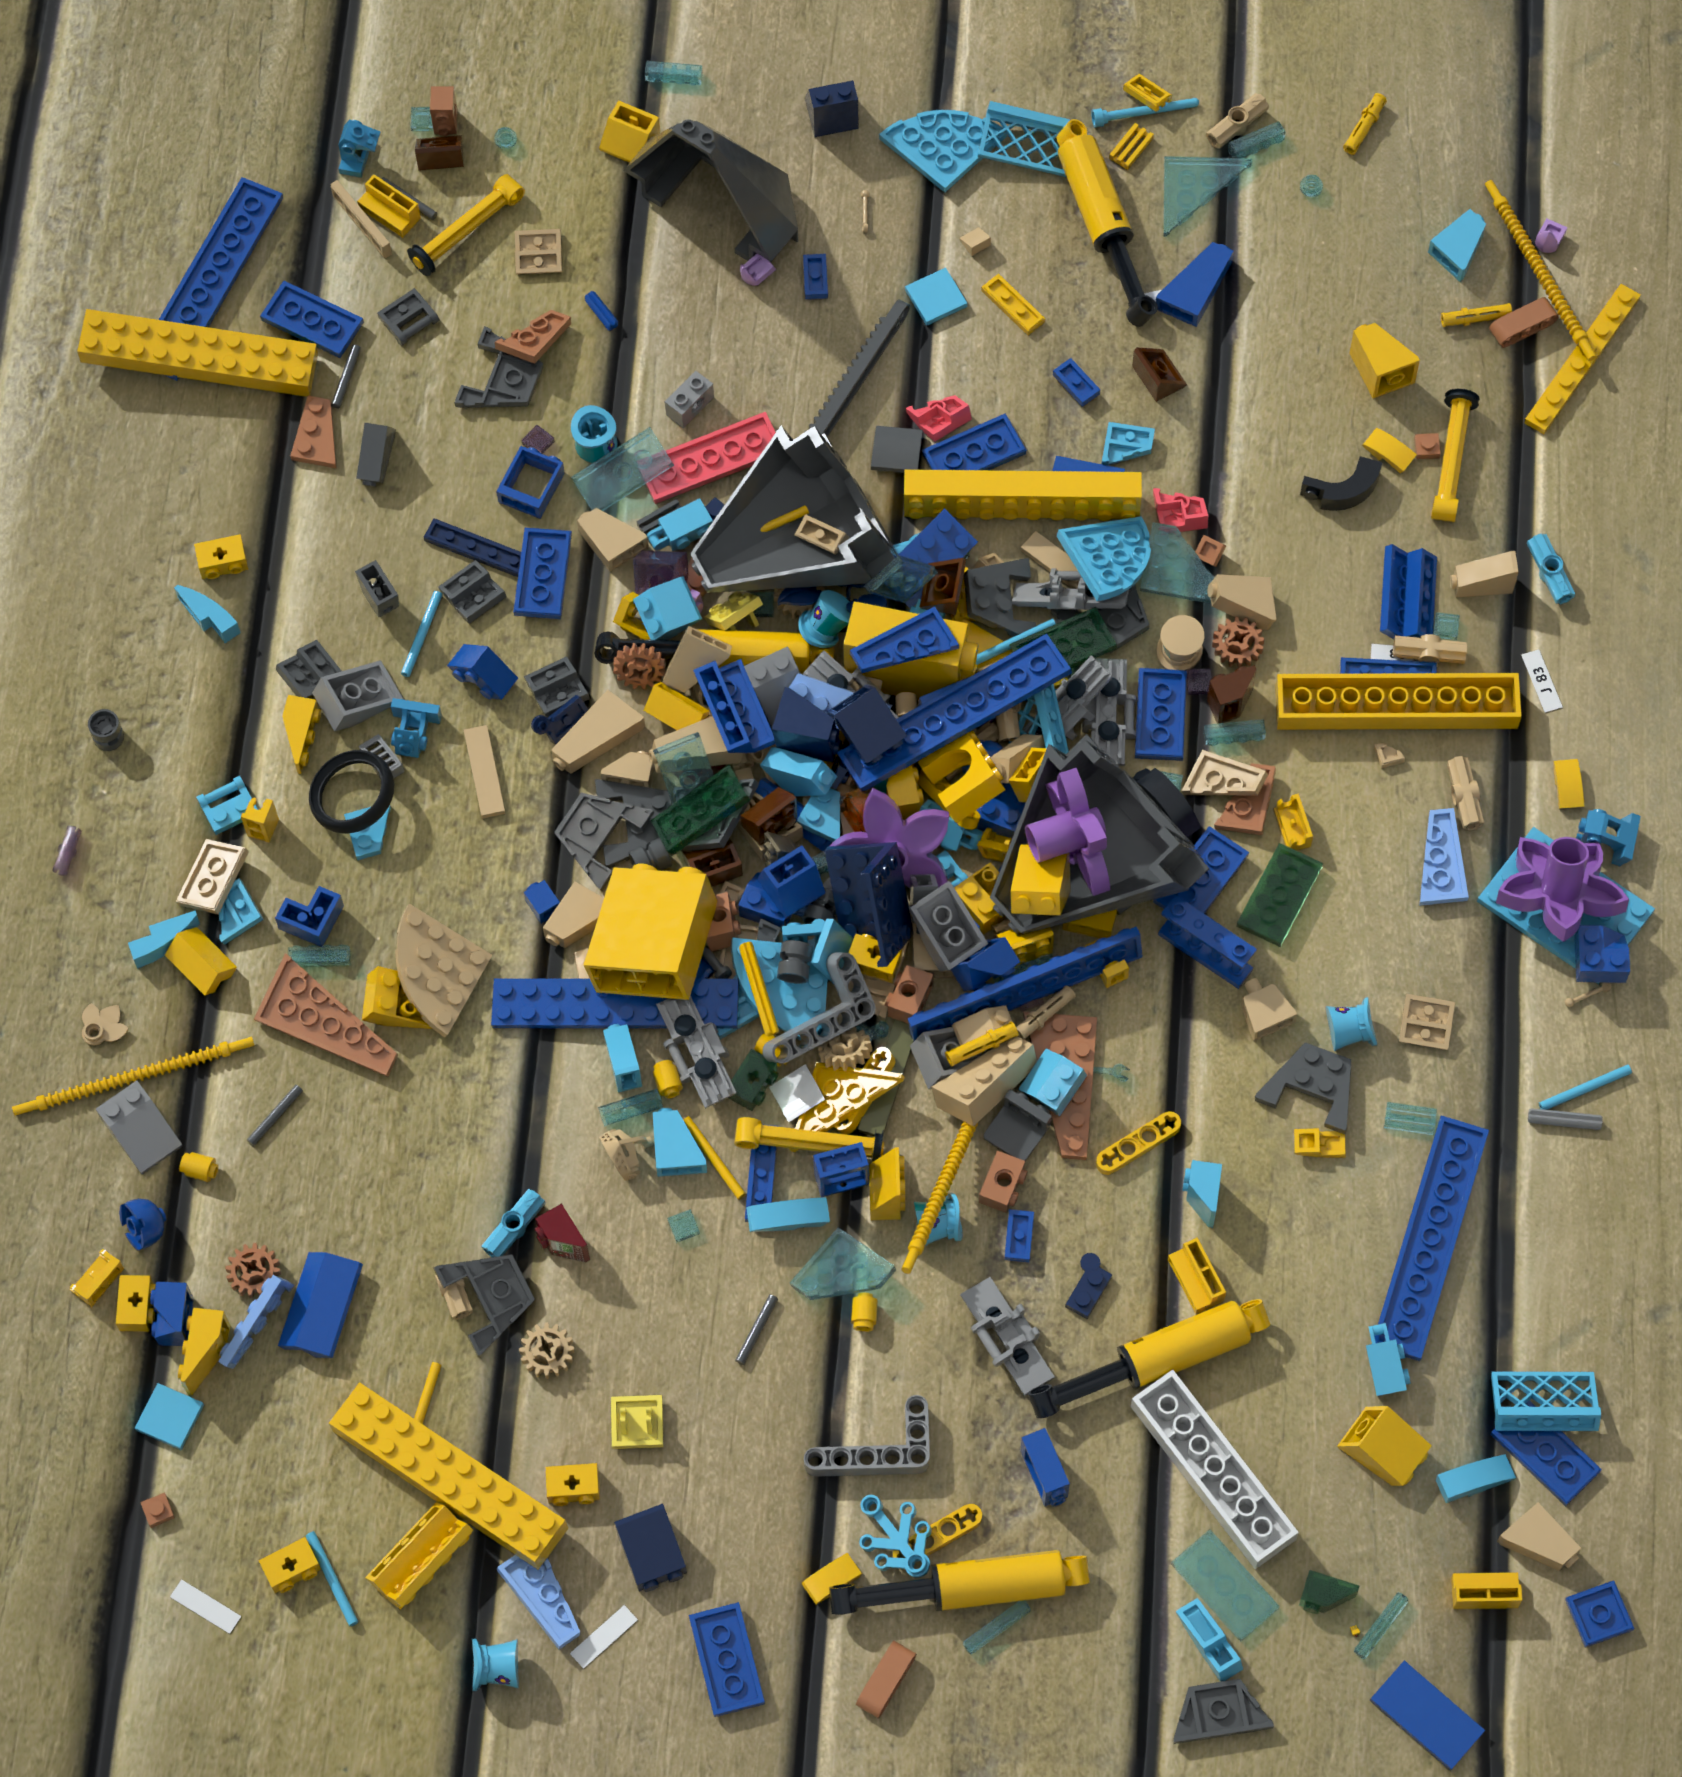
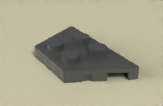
M1241 1679L1191 1686L1187 1690L1173 1738V1744L1273 1729L1274 1724L1260 1708L1257 1700L1248 1692V1688Z

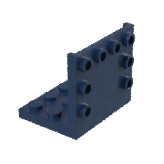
M897 842L828 846L825 849L838 924L853 939L855 934H868L878 940L881 958L877 962V966L887 967L914 934Z

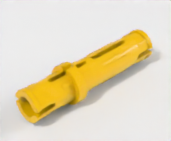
M1375 93L1367 108L1363 109L1359 122L1343 145L1344 151L1348 154H1356L1371 126L1378 121L1380 111L1387 103L1384 95Z
M1510 303L1474 309H1467L1465 307L1461 308L1460 311L1441 313L1442 327L1461 324L1469 326L1470 323L1496 320L1511 313L1512 307ZM1497 312L1494 314L1480 315L1484 313ZM1473 315V317H1465V318L1456 319V317H1464V316Z
M1012 1021L995 1030L989 1029L986 1031V1034L950 1051H946V1059L950 1066H954L992 1047L994 1049L998 1048L1000 1043L1017 1037L1019 1035L1018 1030Z

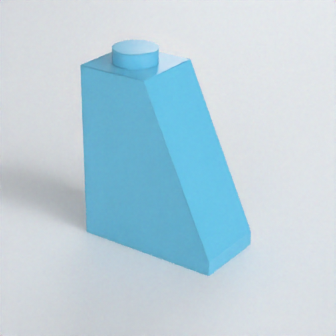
M1469 209L1430 240L1428 253L1459 282L1464 279L1484 236L1486 223L1483 217Z
M771 747L760 764V767L782 789L792 793L794 796L826 795L837 778V775L822 760L777 747Z
M627 1024L609 1026L603 1030L618 1093L642 1087L640 1069Z
M662 1108L658 1112H653L657 1177L707 1173L706 1159L678 1110Z

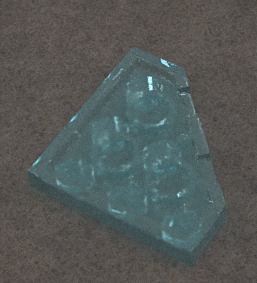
M1153 522L1148 548H1151L1150 558L1142 575L1140 591L1210 603L1211 597L1208 596L1207 590L1208 585L1214 579L1210 571H1207L1199 556L1187 544L1176 526Z
M838 1227L792 1279L790 1285L809 1300L881 1289L894 1274L896 1268L886 1259Z

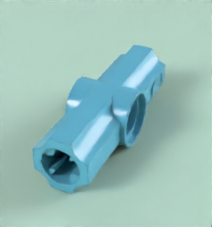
M1547 534L1535 535L1527 541V545L1539 568V577L1546 583L1556 604L1566 603L1575 597V592L1563 569V560L1556 555ZM1546 567H1553L1555 571H1550Z
M528 1189L514 1207L502 1216L501 1223L487 1238L481 1248L490 1257L503 1256L515 1240L524 1235L528 1224L546 1204L545 1200L535 1191ZM511 1221H518L520 1223L514 1229L507 1227Z

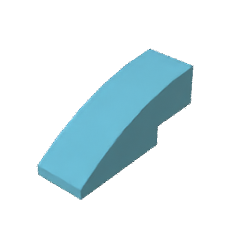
M180 585L174 587L177 598L203 631L213 627L224 643H227L241 633L236 620L218 603L190 588Z
M196 911L150 925L151 935L128 942L137 969L165 956L166 951L178 932L198 927L200 921Z
M827 1197L787 1200L746 1207L750 1232L822 1227L830 1222Z
M1506 1454L1438 1474L1436 1483L1445 1503H1449L1468 1495L1470 1497L1514 1480L1516 1476Z
M1198 1598L1176 1611L1192 1641L1220 1682L1229 1679L1243 1670L1241 1659L1228 1643L1226 1635Z

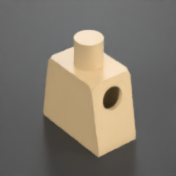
M1253 978L1244 984L1248 995L1243 997L1241 1006L1253 1041L1296 1022L1297 1012L1276 985L1271 984L1262 988L1257 978Z

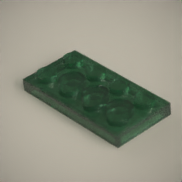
M1096 607L1010 644V650L1013 653L1047 633L1071 669L1084 664L1091 655L1097 658L1117 649V644Z
M728 765L657 815L651 822L666 851L673 856L751 799L734 769Z
M1279 843L1244 908L1236 927L1281 947L1323 867V863Z

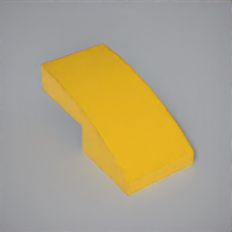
M1375 428L1362 444L1379 461L1383 458L1399 473H1402L1417 455L1398 439L1379 428Z
M1578 759L1553 761L1559 809L1584 807Z
M1319 1128L1294 1129L1296 1155L1346 1158L1345 1134L1337 1131L1320 1132Z
M846 1553L802 1582V1585L817 1605L830 1597L829 1587L849 1584L858 1579L862 1573L849 1554Z

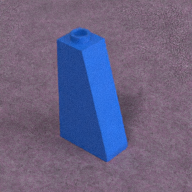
M1212 242L1158 293L1156 297L1157 310L1197 327L1232 264L1234 251L1226 245Z

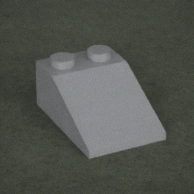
M788 646L744 666L771 727H773L784 688H789L796 675L800 673Z
M381 660L321 677L312 692L334 731L355 726L390 708L393 698L403 700L402 695Z
M950 881L909 907L926 950L939 971L952 969L988 944Z
M953 1027L923 1032L910 1045L928 1089H932L933 1085L990 1051L993 1047L954 1066H950L945 1052L960 1046Z
M137 1080L96 1108L102 1122L141 1174H144L183 1146Z

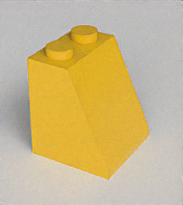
M1376 323L1361 325L1353 331L1349 354L1373 399L1415 383L1420 362L1416 354Z
M1021 844L1011 886V913L1061 915L1071 892L1069 853L1038 863L1033 857L1029 845Z
M1388 1406L1365 1407L1337 1445L1341 1451L1391 1486H1403L1409 1483L1414 1476L1413 1471L1428 1457L1427 1452L1432 1446Z

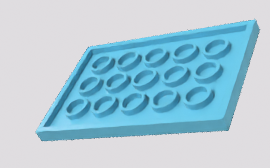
M1535 827L1525 837L1543 842L1548 846L1554 841ZM1517 847L1480 894L1477 902L1576 969L1575 934L1563 942L1546 927L1543 921V910L1531 912L1516 911L1496 903L1498 891L1503 882L1511 875L1519 872L1515 861ZM1600 872V877L1614 882L1629 898L1627 910L1625 913L1610 917H1596L1583 913L1580 925H1602L1625 935L1629 945L1653 914L1655 908Z

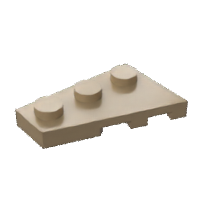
M1202 750L1181 791L1184 795L1258 796L1268 774L1265 770Z

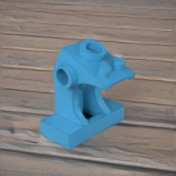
M349 119L344 125L338 144L341 155L339 173L362 178L369 152H375L381 132L363 125L360 121ZM356 150H363L361 157L355 153Z
M393 698L391 703L393 717L402 718L400 728H394L391 746H395L396 755L419 758L421 750H426L427 737L425 734L428 722L436 724L441 722L440 705ZM407 728L418 729L419 731H410Z
M1601 809L1589 810L1586 818H1581L1579 822L1578 832L1582 834L1577 833L1576 839L1583 843H1600V845L1603 843L1613 849L1611 863L1621 866L1633 858L1641 816L1631 813L1622 819H1618L1608 815L1606 811ZM1607 826L1613 828L1617 836L1606 833Z

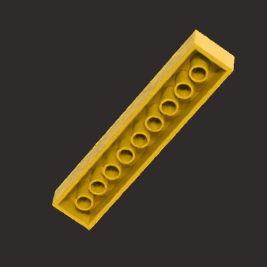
M86 309L77 350L81 363L167 376L175 375L180 378L305 397L311 394L318 358L317 345L314 343Z
M904 470V517L913 519L922 517L935 518L944 508L953 517L958 519L976 517L985 520L992 518H1004L1007 520H1014L1016 518H1028L1030 520L1051 518L1052 520H1062L1068 518L1079 521L1086 519L1108 521L1110 519H1127L1140 516L1142 472Z
M1519 673L1277 674L1275 684L1277 730L1518 729L1521 720Z
M360 1382L329 1422L335 1434L436 1502L445 1505L452 1513L537 1570L540 1569L569 1529L565 1519Z

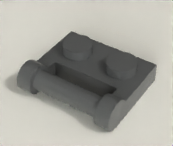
M415 288L377 312L378 318L401 346L408 342L407 339L431 323L434 325L440 321L436 312ZM424 312L426 314L425 317L404 331L399 329Z

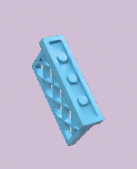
M990 101L986 111L978 157L1066 177L1064 170L1055 168L1050 160L1058 156L1059 146L1054 139H1056L1057 134L1070 119ZM990 120L999 122L1004 129L994 134L989 127ZM1018 126L1026 134L1016 139L1010 129ZM1040 131L1048 139L1038 144L1032 134ZM1006 132L1012 142L1003 147L997 137ZM1028 137L1034 147L1025 152L1019 142ZM991 140L999 148L994 153L984 151L985 144ZM1050 142L1056 153L1047 157L1041 147ZM1015 145L1021 155L1012 158L1009 157L1005 150ZM1037 150L1043 160L1039 163H1034L1028 155Z
M1054 684L1028 698L1024 711L1020 709L1017 712L1021 715L1018 722L1021 735L1027 734L1022 728L1026 719L1033 722L1029 735H1035L1038 727H1040L1045 748L1047 749L1048 744L1067 754L1069 752ZM1033 704L1036 705L1038 711L1036 718L1029 715Z
M1594 1372L1491 1373L1496 1431H1599L1601 1408L1598 1406ZM1498 1380H1508L1513 1385L1506 1390L1498 1384ZM1527 1380H1533L1539 1385L1531 1390L1523 1383ZM1551 1381H1560L1564 1386L1557 1390L1549 1383ZM1577 1381H1589V1386L1582 1390L1574 1383ZM1517 1388L1527 1394L1522 1400L1512 1395ZM1543 1388L1552 1394L1547 1401L1537 1394ZM1569 1388L1578 1394L1573 1400L1563 1395ZM1507 1398L1515 1406L1501 1407L1500 1403ZM1558 1398L1567 1406L1554 1407L1552 1403ZM1530 1399H1534L1541 1406L1529 1407L1526 1403ZM1585 1399L1592 1404V1407H1580L1577 1403Z

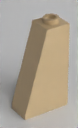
M607 690L552 748L553 764L562 771L565 769L572 774L645 728L644 716Z
M713 716L654 739L652 750H649V761L651 764H654L656 773L740 763L743 753H728Z

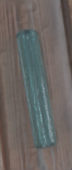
M1398 1592L1355 1647L1354 1653L1357 1656L1365 1659L1409 1601L1404 1594Z
M1025 1600L1017 1602L963 1641L965 1650L969 1654L975 1653L1029 1614L1031 1609Z

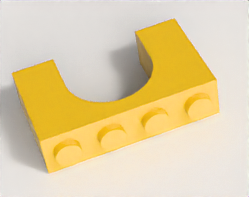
M973 730L917 761L933 785L954 770L970 765L969 770L960 780L938 794L943 805L956 823L1005 791L1000 782L1004 779L995 767L996 765Z

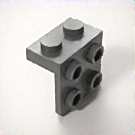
M1010 1089L1004 1097L1003 1108L985 1131L984 1139L1004 1153L1026 1161L1050 1128L1052 1116L1045 1107L1034 1105L1029 1102V1098L1018 1091L1015 1093Z

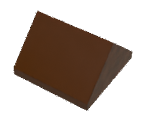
M462 135L416 139L415 155L418 171L464 167Z
M1137 347L1134 350L1132 367L1156 402L1183 389L1187 385L1164 349Z
M958 558L927 563L919 606L921 609L929 610L936 607L938 612L956 615L967 559Z

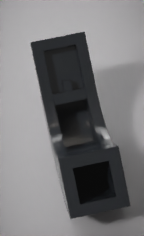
M1360 456L1354 474L1347 480L1339 483H1330L1304 476L1300 495L1310 500H1321L1320 509L1340 511L1355 507L1365 501L1374 491L1379 480L1383 462Z
M1145 768L1132 777L1187 838L1201 828L1194 811L1185 797L1158 769L1154 768L1150 771Z

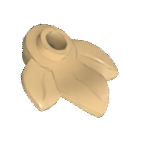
M91 1003L85 1008L82 1013V1021L85 1025L82 1029V1037L87 1044L99 1045L103 1041L115 1042L127 1033L128 1027L119 1023L121 1017L119 1006L113 1005L99 1011ZM94 1031L99 1032L98 1036L96 1037L90 1036L91 1033Z

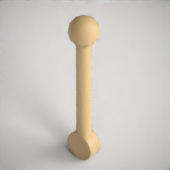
M867 190L861 192V197L863 198L862 232L865 233L868 232L867 198L870 195Z
M1603 982L1601 987L1573 999L1567 998L1565 1005L1572 1007L1574 1003L1599 992H1609L1611 984Z

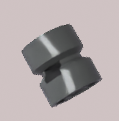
M100 709L90 716L88 728L95 745L99 749L112 751L121 746L124 741V733L119 719L113 711Z
M660 838L647 843L645 849L640 846L628 852L633 866L636 864H647L659 871L672 866L668 851Z
M824 888L825 895L813 901L812 905L806 907L802 916V921L805 924H812L815 919H822L824 921L826 919H834L836 921L834 915H837L832 890Z
M783 941L780 950V958L783 961L778 963L777 978L788 983H807L810 973V966L807 963L811 962L813 946L801 941Z

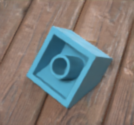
M684 576L652 587L633 599L651 640H670L686 630L688 626H692L702 620Z
M1045 1049L1018 1090L1056 1115L1061 1116L1087 1077V1074L1083 1068L1064 1056Z
M1192 1160L1191 1168L1185 1169L1182 1191L1187 1192V1202L1205 1224L1213 1228L1217 1211L1222 1164Z

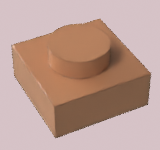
M1439 433L1415 434L1416 459H1439Z
M1203 535L1193 556L1216 567L1226 545Z
M165 1492L140 1502L150 1528L175 1518Z

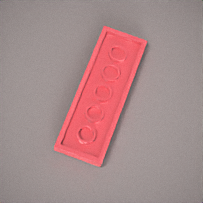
M765 411L637 461L636 464L654 504L752 467L776 432Z

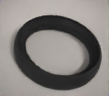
M351 750L340 753L328 760L313 778L309 790L311 812L316 820L330 831L349 834L364 830L377 822L387 811L394 795L393 774L387 763L372 752ZM358 763L368 764L376 768L381 777V789L377 800L371 808L362 815L349 820H337L325 813L322 805L323 791L330 778L336 772L346 766Z

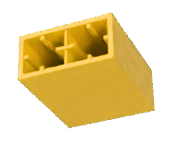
M854 602L843 644L844 669L849 673H853L858 668L850 655L851 649L919 614ZM943 619L957 640L959 649L861 674L881 679L883 681L881 691L884 694L888 693L896 696L902 692H911L916 694L917 700H919L923 695L976 674L978 670L976 659L979 644L967 642L968 623Z
M636 864L632 869L613 868L584 961L585 970L596 993L689 1000L718 902L706 874L693 867H682L678 872L658 871L655 867L647 864Z

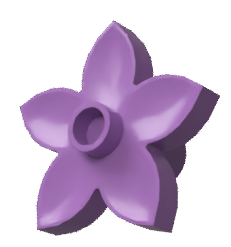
M1077 768L1058 774L1056 781L1045 784L1056 815L1026 825L1027 841L1032 855L1038 863L1069 853L1070 864L1078 863L1089 890L1095 896L1111 890L1108 871L1101 852L1107 847L1104 820L1097 807L1089 809L1086 792Z
M872 788L863 809V825L866 832L845 834L836 839L830 846L897 842L905 885L910 888V875L935 874L939 888L948 882L947 873L940 860L930 852L940 845L946 835L949 812L938 809L922 810L903 820L900 809L895 801L885 793Z
M1520 837L1515 859L1519 872L1511 875L1503 882L1496 900L1497 904L1516 911L1531 912L1543 910V921L1546 927L1563 942L1577 932L1583 913L1596 917L1616 916L1626 912L1629 898L1619 886L1599 876L1603 862V851L1600 843H1583L1572 837L1555 839L1550 846L1534 839Z

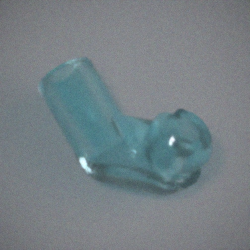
M883 1021L871 1027L863 1022L855 1026L857 1032L864 1030L865 1035L870 1036V1041L885 1038L889 1030L888 1024Z

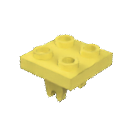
M736 591L729 595V600L722 605L717 604L709 610L710 613L704 616L708 625L722 630L737 631L734 624L746 617L751 626L756 628L759 626V623L753 611L762 606L763 603L759 596L744 591Z
M662 1395L611 1397L612 1449L663 1447Z

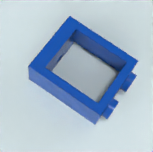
M520 446L496 491L498 502L541 519L565 474L563 462L555 456L548 457L543 455L535 448ZM525 464L553 474L540 499L512 489Z
M862 1142L813 1155L814 1176L821 1198L869 1185V1164ZM841 1183H846V1186L842 1187Z
M1046 1428L1021 1437L1020 1452L1044 1507L1050 1504L1054 1507L1066 1501L1065 1498L1069 1494L1070 1483Z

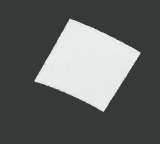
M806 1064L769 1087L788 1123L825 1100Z

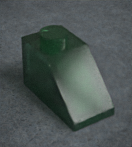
M1309 1570L1299 1605L1303 1606V1609L1309 1613H1325L1355 1598L1360 1586Z

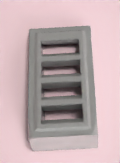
M379 734L358 746L360 750L368 751L369 747L379 743L378 747L369 752L375 754L382 749L384 750L378 756L381 758L388 756V759L384 760L387 765L391 762L393 763V765L389 766L393 778L405 772L402 763ZM372 766V768L375 770V772L381 779L378 770Z

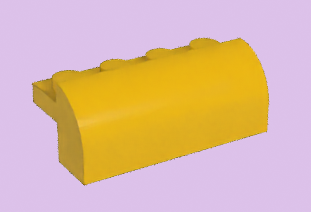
M436 1502L365 1578L387 1600L401 1610L415 1598L416 1593L422 1586L428 1584L433 1579L434 1573L450 1561L452 1554L469 1540L473 1529L467 1523L458 1520L445 1505Z

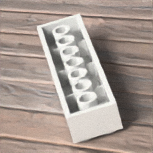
M1171 1370L1132 1398V1410L1255 1570L1296 1541L1299 1532L1174 1370Z

